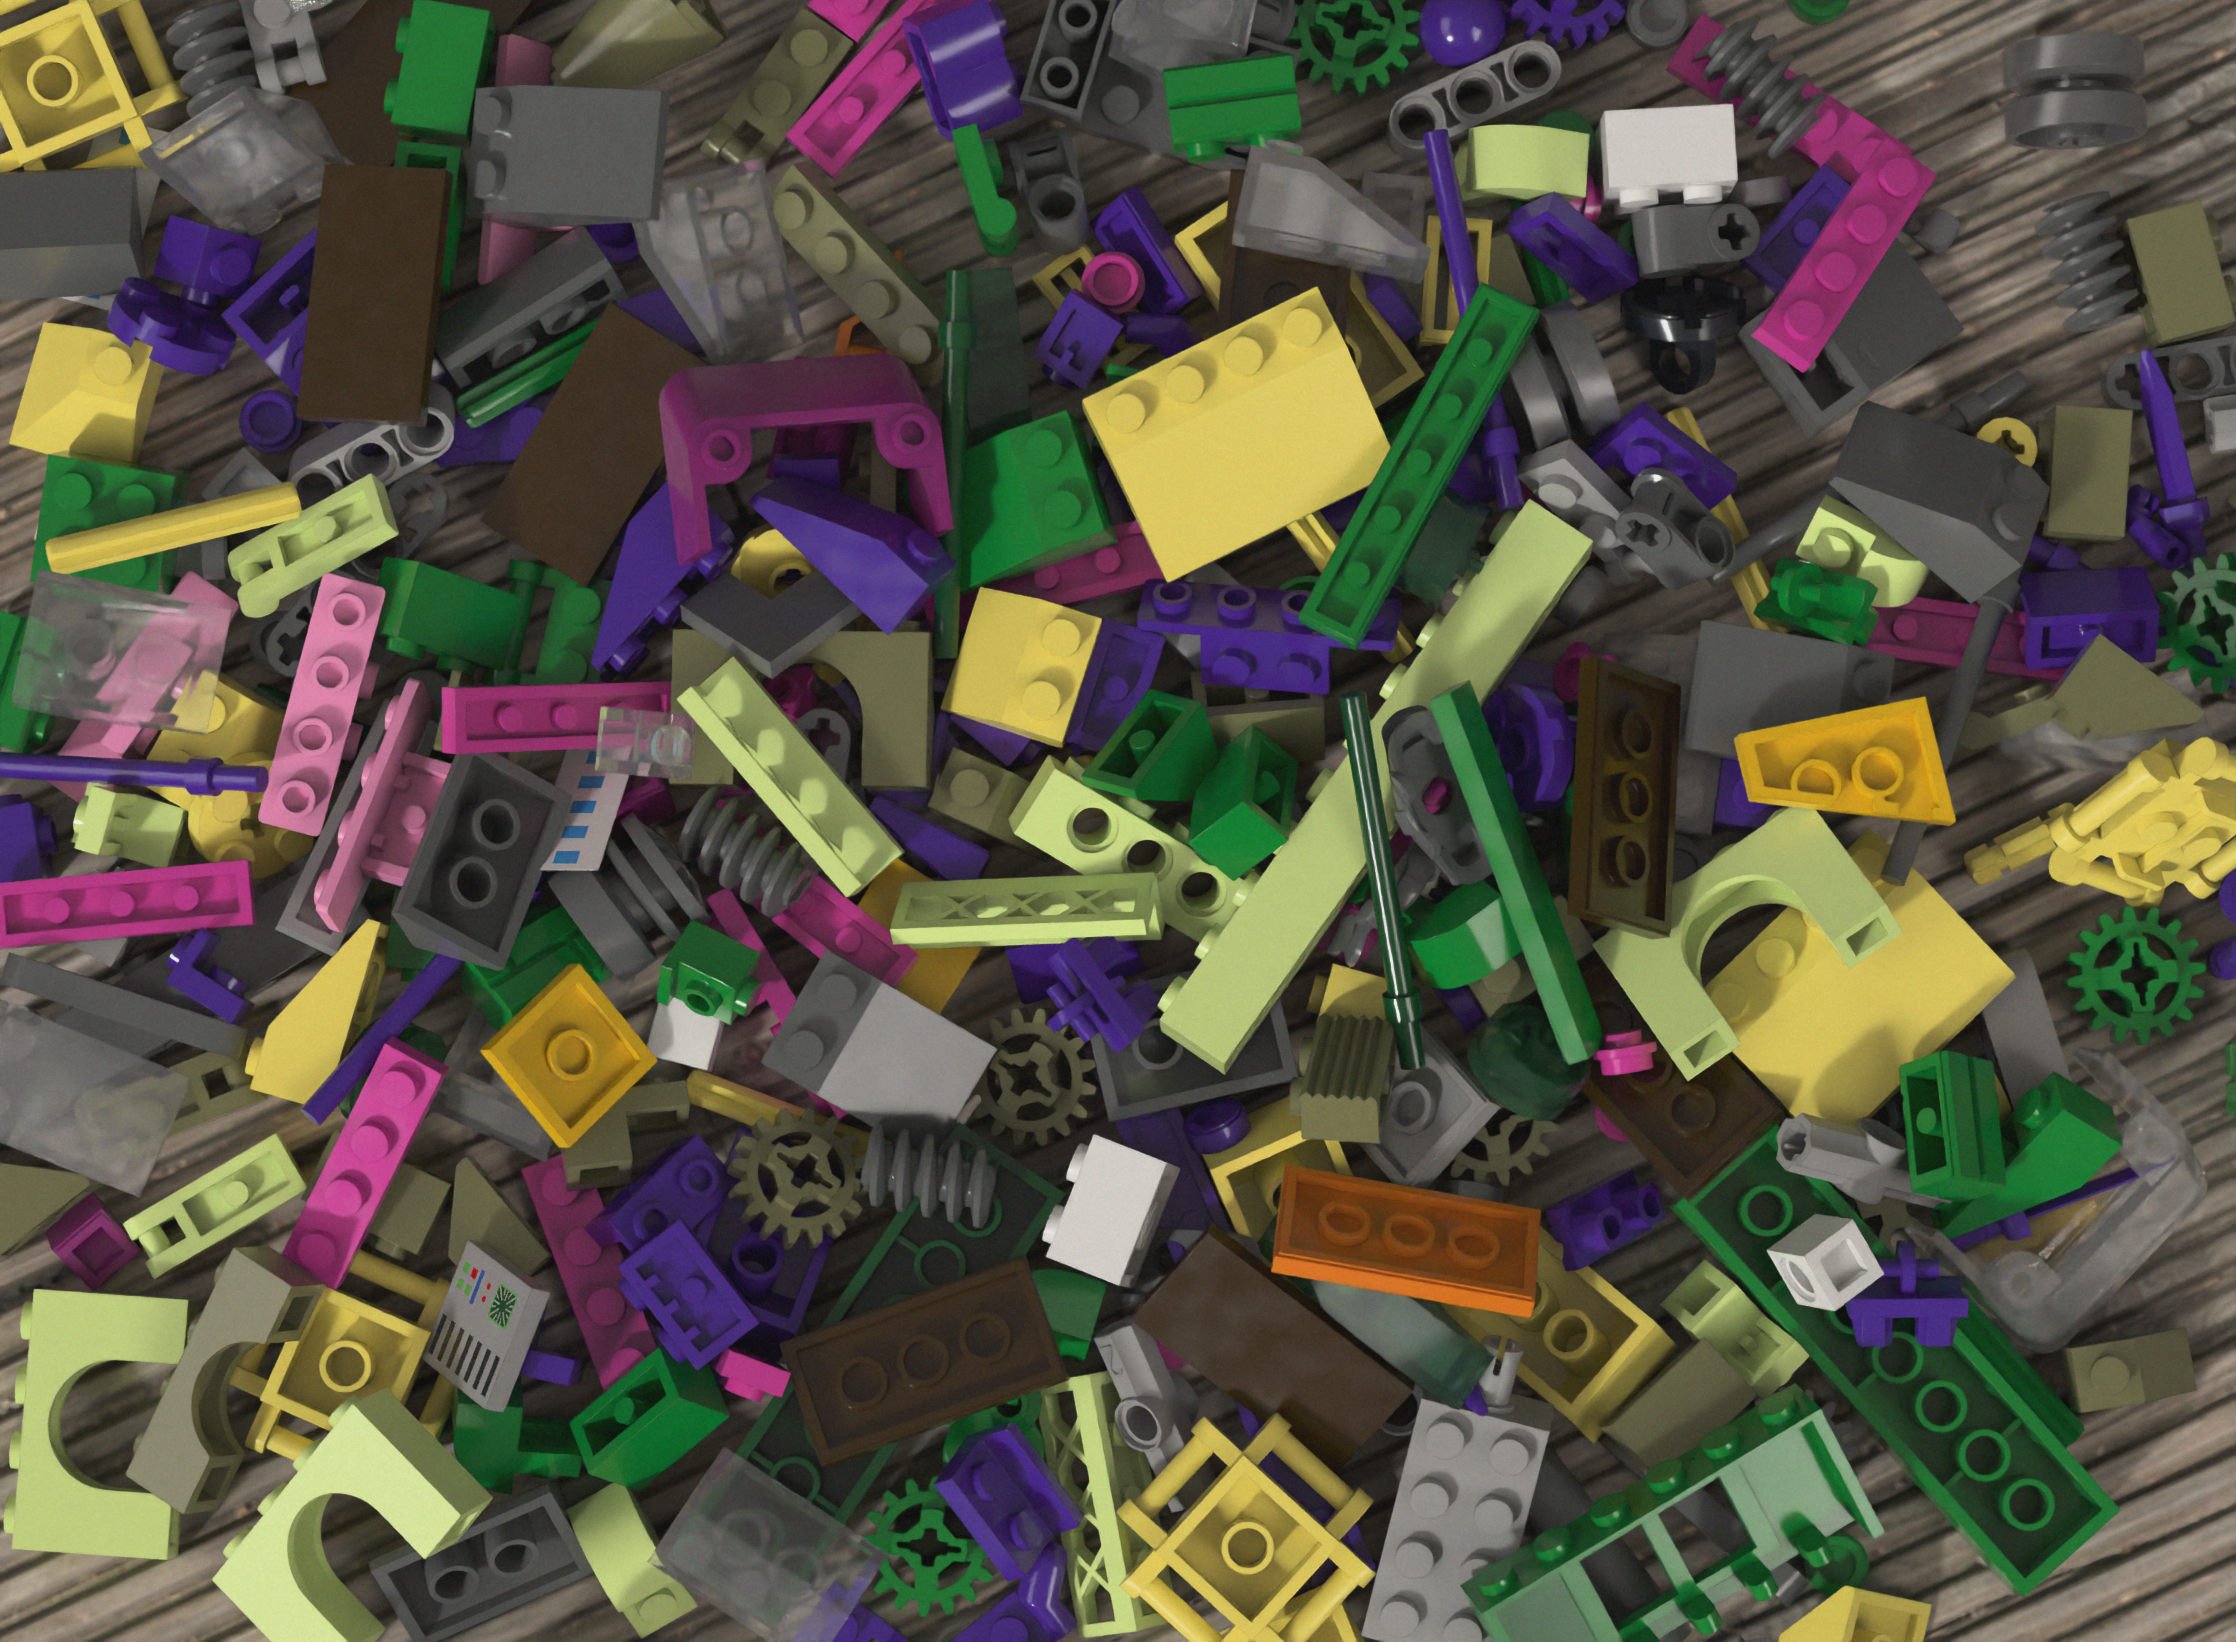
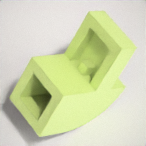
M1486 125L1469 128L1468 139L1459 142V150L1454 159L1463 205L1481 207L1506 199L1533 202L1554 191L1567 202L1585 198L1590 134L1533 125Z
M1825 494L1795 552L1796 555L1817 564L1823 569L1869 580L1878 588L1871 606L1897 607L1909 603L1918 595L1931 571L1864 513Z
M88 783L85 795L77 807L73 822L74 834L71 842L75 843V849L99 856H120L156 868L188 865L193 849L188 829L189 812L168 799L112 784Z
M1705 1259L1660 1304L1693 1341L1705 1337L1758 1394L1757 1397L1762 1401L1784 1385L1810 1356L1795 1339L1767 1318L1737 1284Z
M612 1483L566 1510L581 1548L603 1589L619 1613L623 1611L641 1639L698 1607L692 1591L664 1552L651 1519L630 1488Z

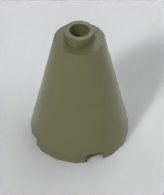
M596 0L551 57L556 70L550 74V78L555 86L631 89L719 48L723 42L729 39V34L709 0Z

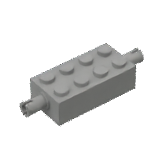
M1488 1335L1482 1339V1349L1474 1378L1488 1406V1414L1484 1417L1478 1416L1444 1390L1432 1373H1427L1361 1636L1382 1642H1491L1460 1585L1478 1575L1488 1565L1501 1561L1519 1550L1550 1433L1554 1404L1511 1394L1519 1361L1524 1352V1347L1519 1342L1508 1338L1502 1362L1497 1363L1496 1359L1501 1336Z

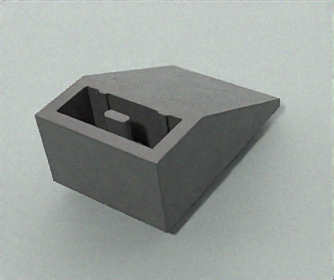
M1896 237L1813 364L1804 373L1751 336L1768 309L1745 324L1735 339L1808 439L1811 440L1957 336L1964 328Z

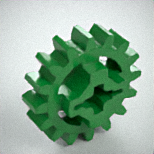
M1299 0L1303 3L1302 6L1295 5L1296 16L1294 23L1298 25L1292 27L1284 44L1299 45L1300 49L1298 50L1301 53L1296 68L1307 64L1312 67L1308 78L1310 86L1314 87L1324 77L1332 81L1330 87L1331 96L1338 97L1344 84H1352L1357 98H1364L1367 82L1371 80L1384 91L1389 88L1390 84L1387 72L1389 68L1402 74L1408 69L1409 62L1400 53L1401 50L1407 52L1417 50L1419 38L1406 32L1407 29L1419 25L1420 12L1404 11L1403 9L1410 0H1380L1388 9L1393 24L1390 23V19L1378 15L1370 0H1338L1333 4L1320 2L1321 0ZM1348 17L1360 19V31L1357 32L1355 40L1343 37V26L1346 24ZM1310 33H1313V37L1324 39L1333 54L1331 62L1316 49ZM1371 51L1380 54L1386 51L1379 59L1368 65L1353 67L1356 60Z
M2234 552L2220 554L2216 562V568L2207 555L2193 559L2195 575L2184 567L2175 570L2171 575L2179 588L2177 590L2169 588L2160 590L2156 596L2162 603L2168 605L2167 612L2159 614L2158 626L2166 627L2167 636L2157 641L2156 649L2172 648L2176 654L2167 668L2171 672L2185 666L2190 668L2188 685L2192 687L2201 685L2208 677H2211L2213 693L2227 691L2231 677L2236 684V593L2233 592L2230 582L2236 583V559ZM2193 595L2196 608L2189 623L2184 624L2186 607ZM2231 614L2234 619V626L2229 627L2227 630L2217 631L2214 627L2213 619L2218 618L2220 615ZM2196 644L2213 652L2217 663L2204 658L2192 645Z
M2132 906L2122 907L2119 909L2118 924H2115L2113 919L2106 913L2100 914L2095 917L2096 927L2099 931L2097 935L2085 929L2078 931L2075 935L2079 943L2084 947L2083 952L2065 955L2064 961L2071 966L2077 967V976L2063 980V987L2079 989L2081 995L2070 1006V1009L2073 1013L2089 1009L2093 1016L2090 1018L2086 1029L2091 1033L2100 1030L2105 1025L2110 1026L2109 1035L2111 1043H2122L2128 1031H2132V1036L2137 1046L2149 1044L2150 1028H2153L2162 1039L2174 1035L2173 1026L2170 1022L2172 1017L2182 1022H2188L2193 1018L2189 1008L2184 1005L2186 999H2199L2204 996L2205 991L2191 984L2192 976L2206 971V964L2190 963L2188 954L2199 945L2197 940L2179 942L2176 935L2180 931L2182 923L2178 919L2170 921L2163 927L2159 926V909H2147L2141 920L2137 921ZM2115 937L2116 942L2113 943L2114 955L2104 967L2094 968L2096 958L2101 949ZM2147 937L2158 942L2166 950L2171 960H2163L2148 948ZM2132 959L2135 969H2145L2147 973V981L2137 984L2136 990L2133 983H2123L2121 978V971L2131 967ZM2174 983L2172 994L2167 1003L2158 1012L2153 1014V1010L2156 1009L2154 999L2164 985ZM2105 991L2117 1000L2121 1005V1013L2125 1017L2110 1010L2102 1002L2097 992Z
M933 1475L929 1484V1490L922 1491L914 1477L907 1479V1496L900 1498L896 1493L888 1489L883 1494L884 1500L890 1508L886 1514L881 1511L870 1510L866 1516L873 1524L878 1526L877 1533L865 1534L860 1537V1544L875 1548V1556L870 1557L862 1564L863 1570L874 1571L879 1569L883 1575L874 1588L876 1593L880 1594L891 1587L898 1592L894 1608L901 1610L909 1599L917 1600L920 1617H927L932 1602L940 1601L947 1615L954 1613V1596L959 1593L971 1603L974 1602L978 1596L971 1584L972 1581L976 1578L981 1581L991 1582L994 1576L987 1567L982 1565L984 1558L989 1557L975 1538L957 1535L945 1521L946 1506L950 1507V1505L934 1485L940 1475ZM922 1503L921 1518L909 1530H890L891 1525L900 1513L913 1505ZM926 1528H933L937 1530L939 1541L947 1542L948 1546L960 1547L961 1550L949 1549L948 1552H940L936 1556L934 1563L923 1562V1551L913 1549L912 1545H902L900 1542L911 1543L913 1539H922ZM888 1554L904 1557L915 1571V1586L906 1582L896 1573L891 1565ZM953 1561L971 1562L966 1572L957 1581L948 1586L938 1588L940 1572Z

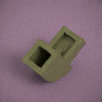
M653 1077L636 1082L570 1148H561L567 1192L631 1184L633 1158L629 1136L688 1129L690 1102L686 1080L670 1082L666 1078Z

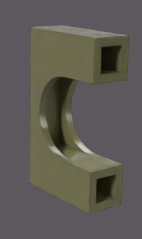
M851 621L792 664L812 663L833 668L844 674L855 688L863 715L861 786L868 791L933 792L936 658L932 657L933 636L930 632H920V622L906 621L891 634L887 635L883 630L881 632L856 631V622ZM690 627V630L673 629L669 784L678 789H710L717 785L720 789L742 790L743 776L677 701V698L688 688L700 686L730 658L735 656L692 627ZM740 659L760 683L768 678V676ZM674 736H679L677 755H672Z

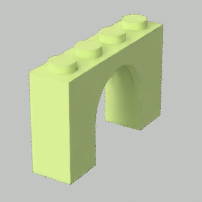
M1787 806L1777 810L1756 831L1740 842L1730 844L1721 849L1711 862L1685 880L1673 883L1669 938L1652 940L1610 927L1605 936L1592 944L1687 1081L1741 1045L1728 1023L1706 994L1700 975L1701 958L1709 938L1730 916L1745 908L1760 904H1782L1796 908L1812 919L1848 969H1851L1903 933L1884 900L1814 809Z
M44 1288L34 1289L33 1301L24 1302L21 1313L20 1333L22 1339L29 1340L27 1365L19 1366L15 1381V1401L17 1404H24L22 1430L13 1431L9 1450L10 1468L18 1469L16 1495H8L4 1510L5 1533L13 1534L12 1549L168 1560L178 1556L181 1513L146 1489L108 1486L84 1474L71 1460L64 1446L61 1434V1414L66 1397L76 1381L87 1371L99 1364L111 1360L178 1364L188 1343V1329L194 1318L198 1315L199 1299Z
M387 1388L363 1399H360L355 1394L345 1400L329 1417L328 1423L333 1428L324 1440L318 1439L314 1441L296 1458L293 1467L298 1472L289 1484L283 1483L279 1485L261 1502L258 1511L263 1516L254 1527L249 1526L242 1530L229 1542L223 1551L228 1560L212 1580L271 1642H376L386 1629L337 1578L324 1554L321 1541V1521L325 1506L333 1493L352 1495L370 1504L424 1559L458 1542L493 1499L476 1479Z

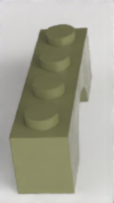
M269 1246L236 1247L222 1260L215 1272L214 1283L216 1285L204 1310L194 1318L188 1329L186 1348L177 1366L166 1376L160 1389V1396L162 1398L150 1423L137 1436L133 1446L135 1455L125 1475L183 1515L219 1510L245 1455L232 1432L227 1414L228 1386L237 1364L248 1351L260 1343L300 1341L326 1287V1283Z

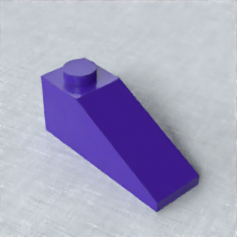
M784 473L755 493L748 502L887 635L916 615L958 564L943 550L941 543L934 535L921 529L912 519Z

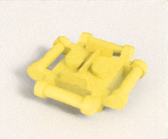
M0 0V16L38 0ZM68 0L69 4L0 32V121L13 148L0 154V172H14L22 168L25 171L48 170L44 161L45 158L123 125L131 143L70 169L135 166L136 169L142 166L147 171L163 164L159 150L143 117L188 99L189 96L182 92L179 84L180 80H174L141 5V0ZM114 11L118 13L151 88V91L135 98L99 18Z
M2201 737L2189 746L2164 738L2150 750L2142 751L2128 762L2127 767L2077 805L2074 808V812L2065 811L2050 823V834L2058 845L2049 860L2048 867L2051 877L2058 882L2070 886L2084 883L2122 896L2128 905L2143 911L2156 908L2164 897L2165 888L2174 881L2184 884L2197 898H2207L2221 887V879L2236 868V755L2229 753L2225 744L2208 737ZM2100 855L2111 858L2115 867L2095 859Z
M360 1249L349 1272L425 1305L418 1322L411 1321L339 1288L335 1291L326 1286L300 1341L285 1342L269 1378L258 1373V1369L270 1343H260L253 1347L242 1357L233 1371L229 1384L259 1397L260 1401H262L246 1438L245 1447L264 1454L268 1449L295 1461L314 1441L278 1426L283 1411L331 1431L333 1427L328 1423L329 1417L345 1400L355 1394L360 1399H363L387 1388L405 1406L423 1366L424 1360L422 1356L451 1282L441 1277L434 1282ZM440 1373L418 1420L437 1441L452 1409L454 1384Z
M1278 1412L1265 1422L1242 1450L1213 1422L1203 1416L1191 1429L1194 1434L1192 1439L1135 1501L1128 1498L1116 1511L1118 1516L1152 1547L1151 1551L1134 1566L1119 1586L1133 1599L1138 1596L1142 1597L1190 1642H1248L1249 1640H1254L1255 1642H1306L1357 1585L1364 1588L1377 1574L1362 1558L1340 1540L1367 1511L1373 1499L1360 1487L1352 1490L1289 1432L1292 1425ZM1270 1451L1279 1457L1336 1510L1324 1525L1258 1465ZM1215 1453L1228 1466L1167 1532L1154 1518L1209 1457ZM1330 1558L1338 1566V1569L1278 1633L1268 1623L1325 1560ZM1167 1564L1233 1623L1223 1635L1216 1631L1157 1577Z

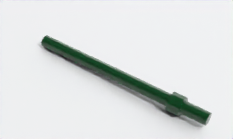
M947 270L945 322H939L938 348H944L941 432L953 529L937 539L941 543L943 550L958 564L935 591L932 654L934 658H958L969 359L970 349H976L977 323H971L973 271Z
M1351 691L1341 694L1339 699L1387 984V991L1382 994L1386 1021L1393 1023L1400 1068L1403 1070H1415L1426 1065L1419 1019L1424 1016L1421 990L1419 987L1413 986L1366 695L1364 691Z

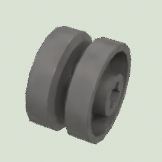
M2068 33L2019 41L2007 46L2003 50V84L2010 90L2022 95L2008 103L2004 108L2005 141L2009 144L2028 149H2085L2129 142L2143 137L2147 132L2146 99L2138 93L2126 89L2136 84L2145 75L2144 43L2140 39L2112 33Z
M1568 298L1539 310L1540 317L1534 326L1537 344L1530 334L1501 387L1503 402L1529 454L1571 439L1568 418L1576 430L1589 440L1606 433L1621 420L1616 393L1602 355L1576 306Z

